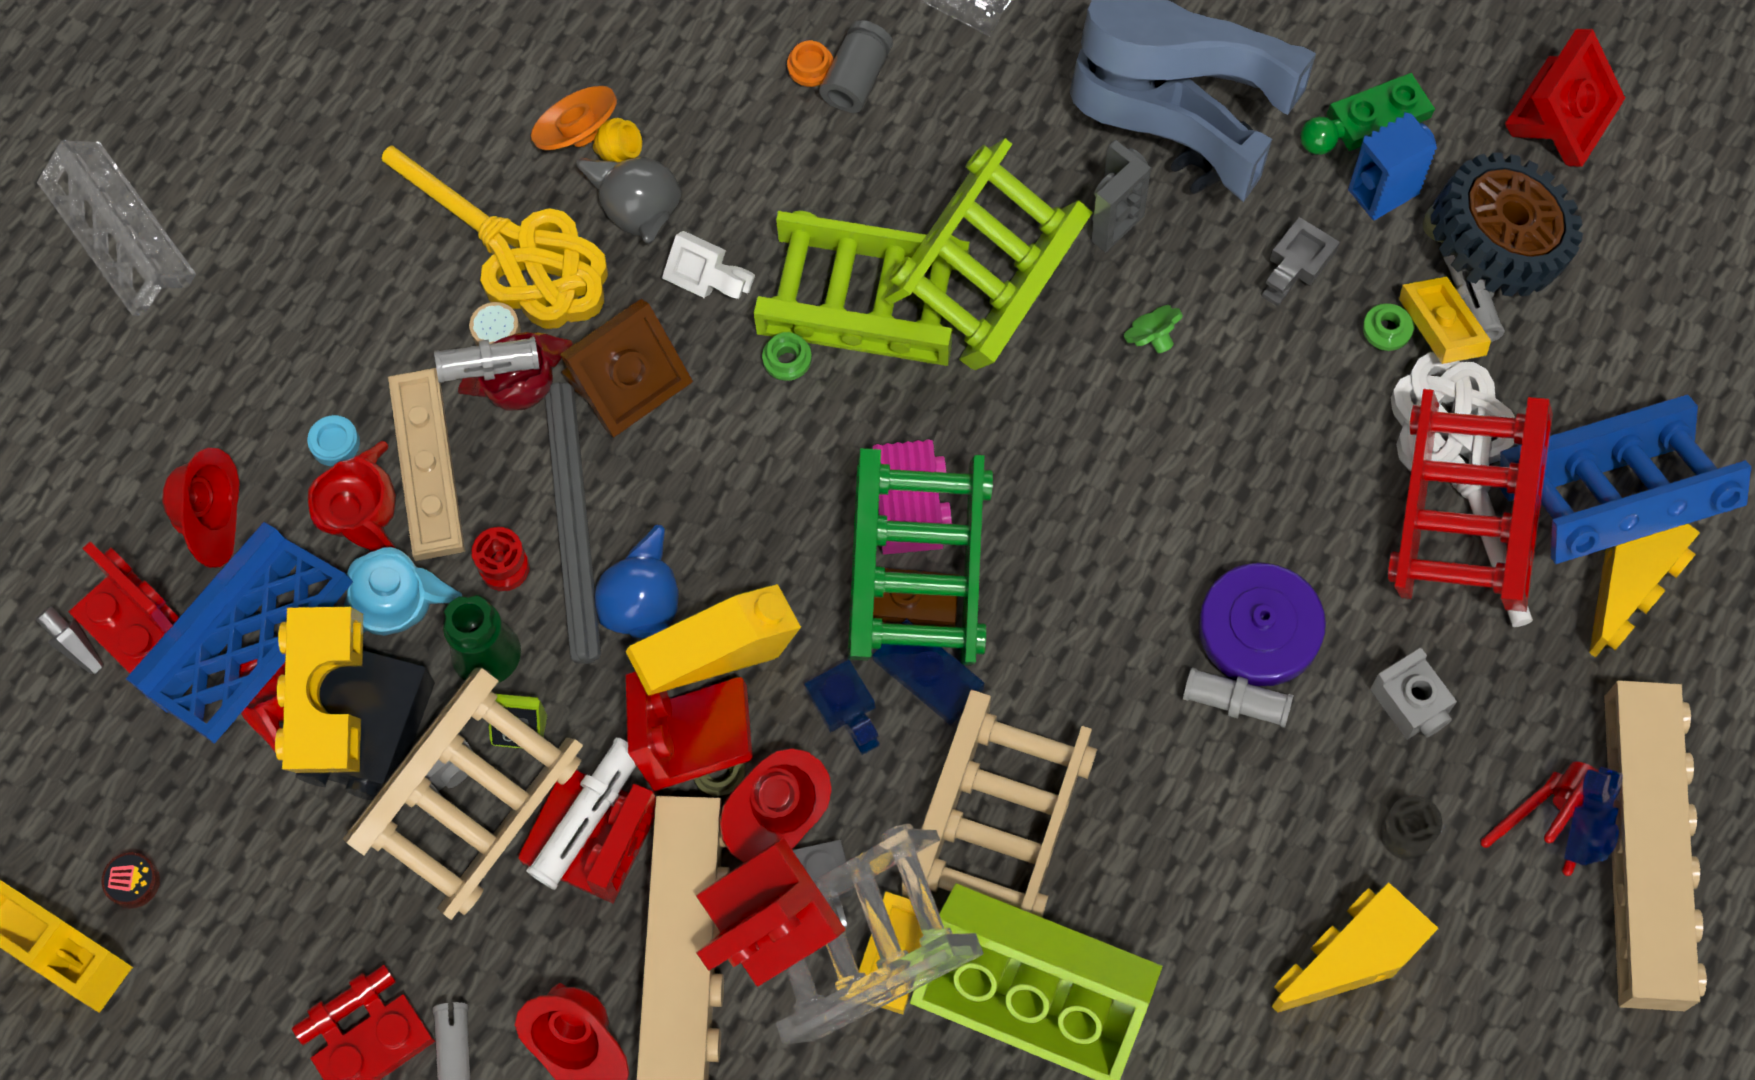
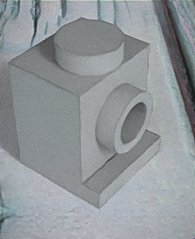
M1422 648L1380 672L1370 688L1373 695L1407 740L1421 731L1427 738L1444 728L1451 722L1452 718L1449 716V713L1457 702L1426 661L1427 655ZM1417 687L1426 700L1416 699L1412 695L1411 688Z

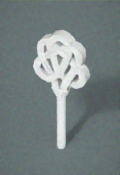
M1429 352L1418 359L1411 374L1399 380L1391 396L1393 414L1403 426L1396 443L1399 460L1409 471L1412 470L1416 435L1410 434L1411 411L1413 405H1421L1423 389L1434 390L1439 403L1438 412L1448 413L1441 405L1443 402L1452 406V413H1472L1483 416L1515 418L1513 412L1495 398L1494 381L1486 368L1474 362L1456 361L1441 364L1434 352ZM1435 432L1431 461L1465 463L1459 456L1460 453L1469 459V464L1489 466L1491 463L1500 461V451L1514 447V439L1498 437V439L1491 441V437ZM1452 483V486L1461 493V496L1469 500L1473 514L1496 516L1488 495L1490 486ZM1481 536L1491 566L1496 567L1497 562L1506 563V544L1501 543L1498 537ZM1528 606L1527 612L1507 610L1513 627L1524 626L1533 621Z

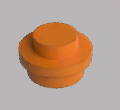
M813 40L803 41L795 46L788 57V73L800 85L807 87L821 85L834 60L833 56L820 42Z

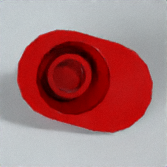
M207 447L197 452L189 463L174 469L170 473L163 487L162 502L164 511L172 526L178 533L183 534L189 551L198 562L209 568H219L229 562L234 552L239 478L236 466L227 453L219 448Z
M790 748L775 751L752 769L733 790L722 809L720 819L722 840L734 857L745 863L782 838H785L791 849L796 846L804 835L819 821L829 805L832 792L829 773L822 762L807 751Z
M559 983L550 990L547 996H538L528 1000L518 1010L515 1021L518 1038L555 1080H628L627 1058L617 1041L608 1032L609 1020L605 1006L590 992L576 987H567Z

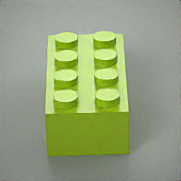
M955 883L937 918L910 1004L1092 1079L1120 1080L1163 966Z

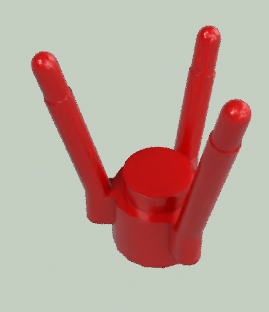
M1579 761L1572 762L1564 774L1553 772L1543 787L1481 839V846L1484 848L1490 847L1548 797L1554 794L1553 803L1560 811L1544 835L1546 843H1553L1571 817L1580 818L1582 816L1562 869L1565 876L1572 875L1593 822L1603 808L1599 800L1608 788L1606 778L1594 767Z

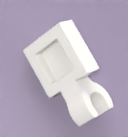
M682 231L675 236L662 279L703 298L710 295L713 288H716L730 297L739 299L742 292H750L755 274L740 267L722 264L726 250Z

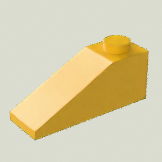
M776 584L735 595L630 645L625 652L646 693L650 696L773 660L781 655L801 626L779 585Z

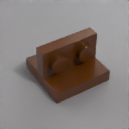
M643 299L638 300L560 354L567 366L566 369L561 371L564 379L573 386L575 392L589 402L602 426L613 438L693 382L650 304Z

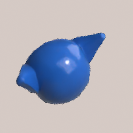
M655 525L631 549L625 560L612 565L602 574L597 582L594 594L595 608L598 620L605 628L616 633L629 634L632 637L645 639L668 628L672 623L678 610L679 590L673 570L662 561L665 528L662 525Z

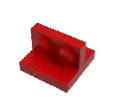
M1576 29L1559 56H1548L1505 123L1512 137L1552 139L1567 166L1583 167L1626 99L1593 29Z
M785 838L780 839L696 895L720 931L718 935L696 952L708 971L727 959L732 967L741 963L757 987L835 940L846 930Z

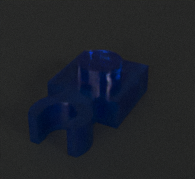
M1600 767L1599 772L1591 769L1587 770L1583 783L1582 806L1575 807L1564 859L1584 866L1607 860L1608 855L1613 852L1619 838V827L1615 824L1619 808L1613 807V804L1622 785L1623 773L1605 767Z

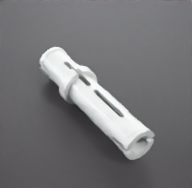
M616 737L613 745L592 776L585 775L580 783L583 787L582 791L557 825L533 864L526 870L528 874L547 887L554 890L557 888V884L585 845L609 806H614L620 797L618 795L619 791L637 766L628 754V742Z

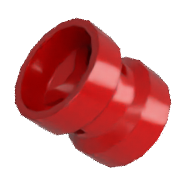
M493 527L483 531L475 539L472 546V559L487 586L498 591H510L519 587L526 580L530 571L529 559L517 534L504 527Z

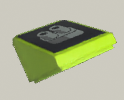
M496 694L497 698L495 701L544 738L547 713L538 698ZM489 724L490 741L493 746L521 748Z

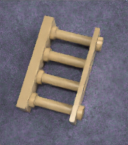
M475 668L343 838L347 844L362 855H365L370 847L376 851L383 848L447 895L437 909L450 920L453 919L458 911L465 915L474 906L484 890L478 884L556 781L561 785L566 783L581 763V759L576 755L583 745L576 739L566 738L561 746L556 748L495 701L497 695L492 692V689L498 683V680L483 668ZM471 717L477 721L483 718L545 765L526 791L462 744L464 738L458 733ZM438 760L444 764L450 761L512 808L494 834L490 833L429 787L431 781L425 776ZM404 803L411 808L415 804L479 851V854L460 878L396 831L398 825L392 819Z
M971 690L904 877L902 897L923 903L927 890L937 892L938 888L952 891L955 883L1043 917L1049 896L1039 892L1077 778L1080 776L1088 779L1097 749L1088 746L1092 729L1082 726L1075 747L997 722V716L989 714L991 696ZM989 742H993L1068 767L1059 795L981 770L980 764L973 762L978 744L988 746ZM974 789L1052 815L1043 843L1040 844L963 818L964 812L955 810L961 792L971 794ZM957 838L1035 864L1026 894L947 868L946 861L938 859L944 841L947 840L954 843Z

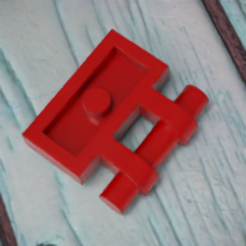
M385 964L368 976L361 973L349 981L351 986L349 989L327 1004L320 1001L308 1009L307 1013L309 1016L291 1028L303 1046L320 1034L325 1038L328 1046L310 1058L323 1080H381L435 1042L404 994L388 1005H385L379 994L396 983V980ZM364 1005L370 1017L344 1034L337 1022Z

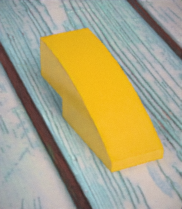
M0 880V948L100 1013L133 967Z

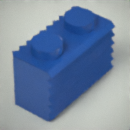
M1404 112L1403 118L1396 117L1395 123L1388 122L1387 127L1381 126L1379 132L1372 131L1371 137L1364 136L1348 190L1372 220L1378 219L1420 194L1421 185L1424 184L1423 180L1426 179L1425 175L1428 174L1427 170L1430 169L1429 165L1433 159L1432 155L1435 154L1434 150L1437 149L1431 130L1425 124L1419 123L1412 114Z

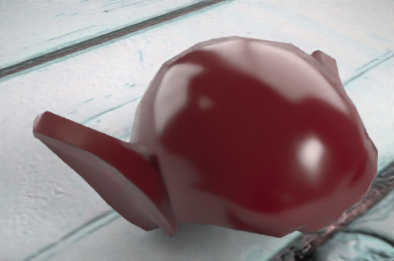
M524 332L501 338L494 343L535 337L539 369L494 374L495 379L485 380L484 376L463 378L458 387V393L478 397L487 396L495 406L507 411L531 408L549 393L553 382L552 367H555L562 359L560 354L572 347L573 343L571 340L544 333Z

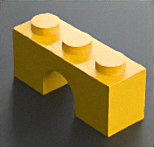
M352 607L287 608V621L281 622L279 626V649L282 654L286 655L285 675H280L277 681V700L279 706L284 707L283 728L277 730L275 752L277 759L282 760L283 770L295 773L360 772L361 719L349 714H329L320 701L321 684L331 671L339 667L362 666L364 614Z

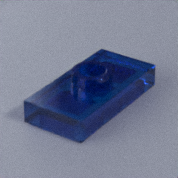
M906 619L902 623L906 625H914L908 619ZM882 644L881 649H878L873 654V661L949 725L964 711L970 691L974 690L981 693L985 686V683L942 647Z

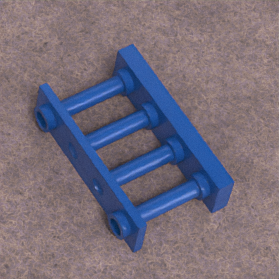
M1688 394L1552 435L1549 440L1541 504L1552 517L1551 559L1555 564L1746 506L1751 465L1745 460L1719 469L1695 442L1698 405ZM1521 445L1500 451V467H1509L1511 462L1519 463ZM1676 451L1696 476L1670 483L1650 458ZM1628 465L1648 490L1622 498L1603 472ZM1581 479L1601 505L1574 512L1555 487ZM1500 487L1508 501L1514 500L1515 494L1507 493V488Z

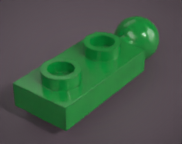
M1409 73L1330 104L1326 114L1328 118L1319 116L1308 120L1301 129L1300 140L1303 147L1315 155H1323L1330 152L1336 146L1338 138H1341L1348 150L1352 151L1361 147L1364 136L1371 137L1372 131L1379 132L1380 127H1387L1388 122L1395 123L1396 117L1403 118L1404 112L1412 114L1421 123L1432 117L1435 108L1413 74Z

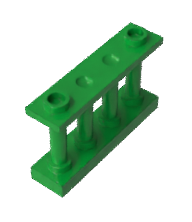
M860 448L857 456L847 660L868 661L871 658L872 649H881V644L961 648L960 666H972L976 663V654L984 655L986 624L978 623L983 501L991 500L993 487L992 470H984L985 455H974L969 462V474L892 470L890 469V464H881V449ZM889 490L968 494L966 525L887 520V515H878L879 495H888ZM886 541L965 545L964 576L885 572V566H876V547L886 546ZM884 592L963 597L962 628L882 623V618H873L874 597L883 598Z

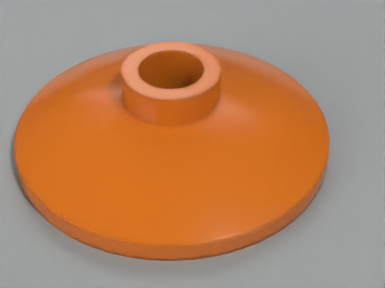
M593 86L566 96L551 106L537 120L531 132L532 141L536 147L542 150H555L573 144L576 147L587 145L595 139L598 129L613 113L617 104L616 95L609 87Z

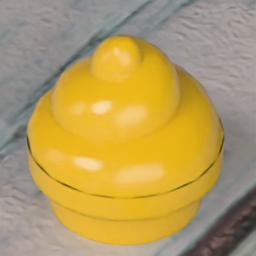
M613 118L605 121L598 129L592 146L594 152L604 161L622 162L627 159L636 158L642 150V137L638 127L633 122L621 118Z

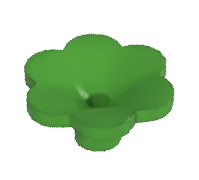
M1170 305L1159 307L1152 313L1138 317L1133 322V327L1124 333V338L1127 343H1135L1136 346H1143L1151 342L1157 353L1166 352L1174 345L1169 333L1174 329L1175 324L1181 320L1183 314L1179 308L1172 309Z

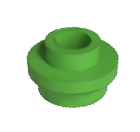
M1380 304L1373 307L1367 313L1363 323V332L1368 342L1374 347L1385 351H1393L1404 347L1409 342L1414 329L1413 320L1409 313L1395 304ZM1390 320L1396 324L1397 328L1394 330L1386 329L1382 326L1381 322Z
M790 332L779 333L772 337L765 345L762 353L766 371L772 377L783 381L795 380L803 376L808 371L812 361L811 349L808 343L802 337ZM784 353H792L796 356L795 361L791 363H781L778 359Z

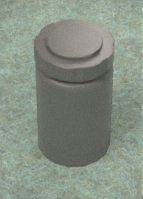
M857 20L851 24L847 36L844 38L819 88L821 97L830 106L850 113H857L863 108L893 46V39L885 29L865 20Z

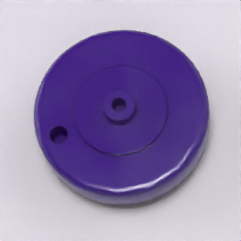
M1249 563L1224 573L1208 590L1199 614V636L1209 659L1220 671L1236 681L1238 676L1248 679V684L1253 686H1275L1286 683L1302 674L1316 658L1322 645L1326 628L1322 603L1311 585L1292 570L1270 563Z

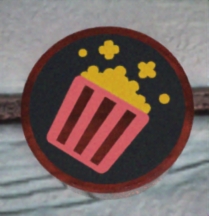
M128 852L116 856L107 864L102 874L101 884L105 895L120 907L133 909L147 904L156 895L160 885V875L157 867L148 858L139 853Z

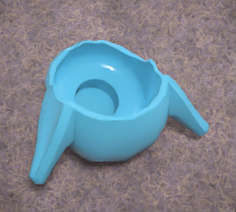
M384 547L359 557L350 564L347 576L353 583L347 589L344 607H352L364 614L363 633L368 631L372 634L386 636L406 631L422 621L428 612L430 604L450 603L457 597H462V593L445 584L433 573L416 567L409 556L401 550L393 547Z

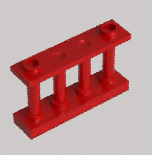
M1423 389L1421 405H1413L1411 411L1410 434L1416 435V443L1400 552L1393 551L1391 553L1388 570L1389 582H1395V588L1401 598L1411 600L1414 579L1493 588L1494 593L1501 594L1505 610L1527 612L1553 418L1550 400L1528 397L1526 414L1517 413L1516 418L1438 412L1439 403L1434 390ZM1435 432L1514 439V444H1521L1519 463L1511 462L1509 467L1431 461ZM1428 481L1507 488V493L1515 494L1513 512H1504L1503 517L1424 510ZM1421 530L1498 537L1501 543L1508 544L1506 563L1497 562L1496 567L1417 559Z

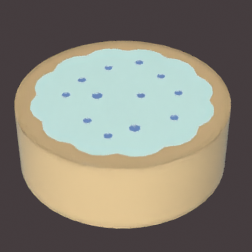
M490 302L480 306L471 316L469 323L470 332L477 346H479V341L489 339V344H492L501 338L521 332L515 311L510 306L500 302Z

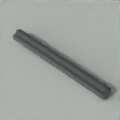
M556 382L552 383L550 391L545 398L570 656L574 663L589 664L594 663L595 660L600 658L601 646L594 601L595 587L575 391L569 383L562 384Z

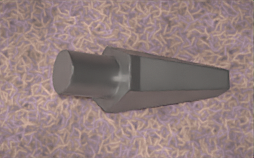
M52 606L48 607L35 619L51 635L52 638L48 643L90 674H95L103 667V662L75 620L67 623Z

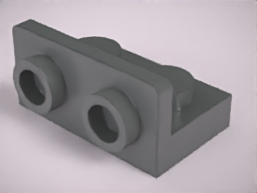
M1114 140L1107 147L1104 179L1099 183L1094 193L1096 201L1095 211L1092 216V242L1105 253L1144 217L1151 167L1142 154L1133 148L1127 149L1117 140Z

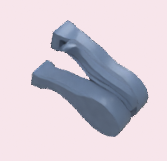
M1092 0L1087 11L1081 39L1082 49L1076 61L1070 94L1073 103L1085 115L1101 123L1167 138L1200 153L1215 167L1223 185L1244 202L1262 176L1272 139L1261 132L1248 130L1224 105L1211 97L1189 78L1200 76L1215 77L1240 82L1253 88H1260L1274 107L1288 115L1306 90L1316 53L1305 47L1290 45L1278 38L1255 32L1233 22L1189 12L1169 0Z

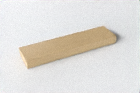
M432 368L389 376L388 381L413 558L415 561L465 552L441 383L438 381L437 369Z

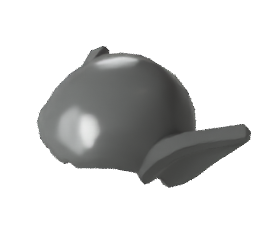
M647 157L632 158L622 162L579 158L576 162L577 167L599 189L600 204L611 222L626 233L641 236L645 243H652L659 229L670 218L671 213L677 207L681 198L682 190L674 174L661 162Z

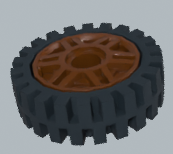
M1492 153L1488 158L1485 154H1481L1472 161L1470 159L1466 161L1448 180L1436 198L1432 207L1435 210L1431 214V224L1437 225L1433 230L1435 241H1444L1439 248L1444 258L1454 255L1455 259L1451 266L1457 272L1463 268L1469 270L1470 272L1466 277L1468 281L1476 284L1480 279L1486 280L1484 290L1494 293L1501 286L1502 295L1513 296L1518 291L1521 297L1530 295L1534 290L1536 293L1543 290L1563 272L1579 250L1578 246L1582 242L1583 233L1578 230L1583 224L1581 216L1573 215L1578 209L1574 199L1565 201L1563 199L1568 193L1564 185L1560 184L1554 187L1551 182L1555 176L1547 170L1542 176L1536 173L1538 164L1530 160L1524 166H1521L1520 156L1510 154L1505 160L1502 153Z

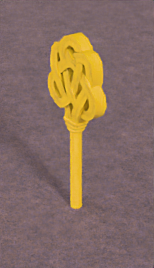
M389 146L386 148L381 157L384 163L475 229L487 251L493 254L482 265L480 278L482 287L490 302H500L510 306L512 309H521L532 323L544 329L560 328L568 321H586L600 313L604 304L603 284L608 277L605 254L595 244L578 236L575 222L564 211L548 208L533 212L521 222V226L511 222L508 218L489 217L396 147ZM508 244L516 248L510 249ZM522 270H527L533 285H527L522 275ZM547 273L561 278L551 281ZM503 275H505L510 287L499 284V280Z

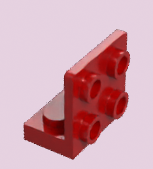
M90 541L82 549L107 577L68 612L125 670L131 673L179 617L145 580L142 582L132 571L133 569L111 547L103 554Z
M636 671L626 674L628 754L653 791L742 764L752 759L747 685L742 677L670 699L667 691L648 696Z
M575 771L563 785L556 781L519 854V860L522 864L529 867L533 864L557 825L582 791L583 787L580 783L586 774ZM633 784L629 793L623 790L619 791L618 795L620 797L614 806H609L560 881L614 904L655 820L656 797L654 792L637 784Z

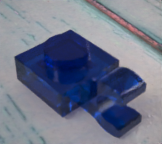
M850 660L804 683L807 694L830 733L845 726L861 755L880 746L877 740L879 734L866 715L867 712L875 709V701Z

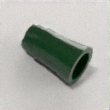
M478 595L468 598L459 596L451 601L444 611L446 618L443 630L451 649V661L455 672L465 681L475 668H483L496 678L498 683L506 680L517 668L521 657V645L516 633L502 621L498 611Z

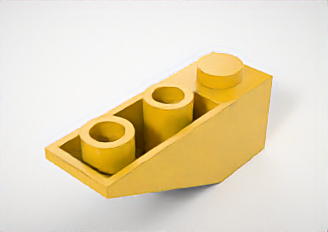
M1685 524L1606 549L1589 651L1592 656L1596 658L1606 645L1616 651L1635 628L1628 621L1635 610L1638 608L1647 614L1666 591L1658 583L1667 572L1677 578L1696 554L1688 547L1699 535V531L1691 525Z
M1389 882L1377 895L1368 888L1347 910L1354 919L1341 932L1334 926H1331L1312 946L1311 950L1317 957L1310 965L1303 970L1299 965L1295 964L1277 982L1274 988L1281 995L1272 1005V1008L1278 1013L1392 978L1430 939L1438 927Z

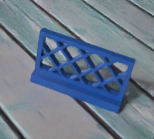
M263 522L128 675L126 680L157 707L166 713L169 712L215 744L284 664L286 654L280 652L278 637L273 638L274 625L287 621V608L333 607L353 581L344 572L288 541L274 527ZM296 566V574L286 577ZM326 579L330 580L318 595L308 598V585ZM294 590V603L276 608L277 596ZM262 605L261 614L252 616L257 611V609ZM260 630L259 643L241 648L243 635ZM227 645V653L217 656ZM258 659L257 666L247 676L239 678L240 664ZM225 670L224 683L207 689L208 675ZM193 684L192 694L183 696V694ZM222 699L220 709L208 723H205L203 721L205 705Z

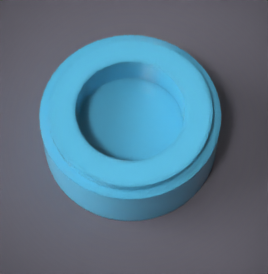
M331 415L321 418L311 427L307 442L311 453L318 462L326 466H334L336 463L351 459L357 454L360 446V437L350 420L342 416Z

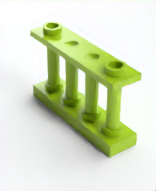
M1006 138L990 148L982 145L972 155L966 164V168L970 173L912 258L905 257L894 269L889 277V280L894 284L884 297L890 304H893L911 295L913 292L966 336L964 341L969 345L959 360L973 370H978L996 361L1093 213L1079 200L1062 209L1059 207L1052 209L1001 166L1000 162L1012 146V143ZM988 180L1040 223L1039 230L1043 233L1035 244L1027 245L975 202V199ZM963 217L1015 260L1014 266L1018 271L1011 281L1007 280L1003 283L949 238ZM937 255L941 256L991 298L989 303L993 308L986 319L981 318L977 320L924 276Z
M778 211L776 218L779 242L789 243L777 296L772 298L758 296L754 318L758 335L774 337L779 333L790 332L802 337L807 343L948 366L952 349V328L943 327L940 324L941 315L924 302L921 320L912 322L895 319L892 316L894 303L890 304L884 299L894 284L889 280L894 269L905 257L912 258L927 235L819 218L806 211H795L793 213ZM952 235L949 237L969 254L970 242L959 240ZM808 246L837 251L825 304L820 306L798 303L796 301ZM856 254L884 258L873 312L868 314L846 311L844 309ZM937 255L930 265L932 269L929 280L946 293L951 270L956 269L941 256Z

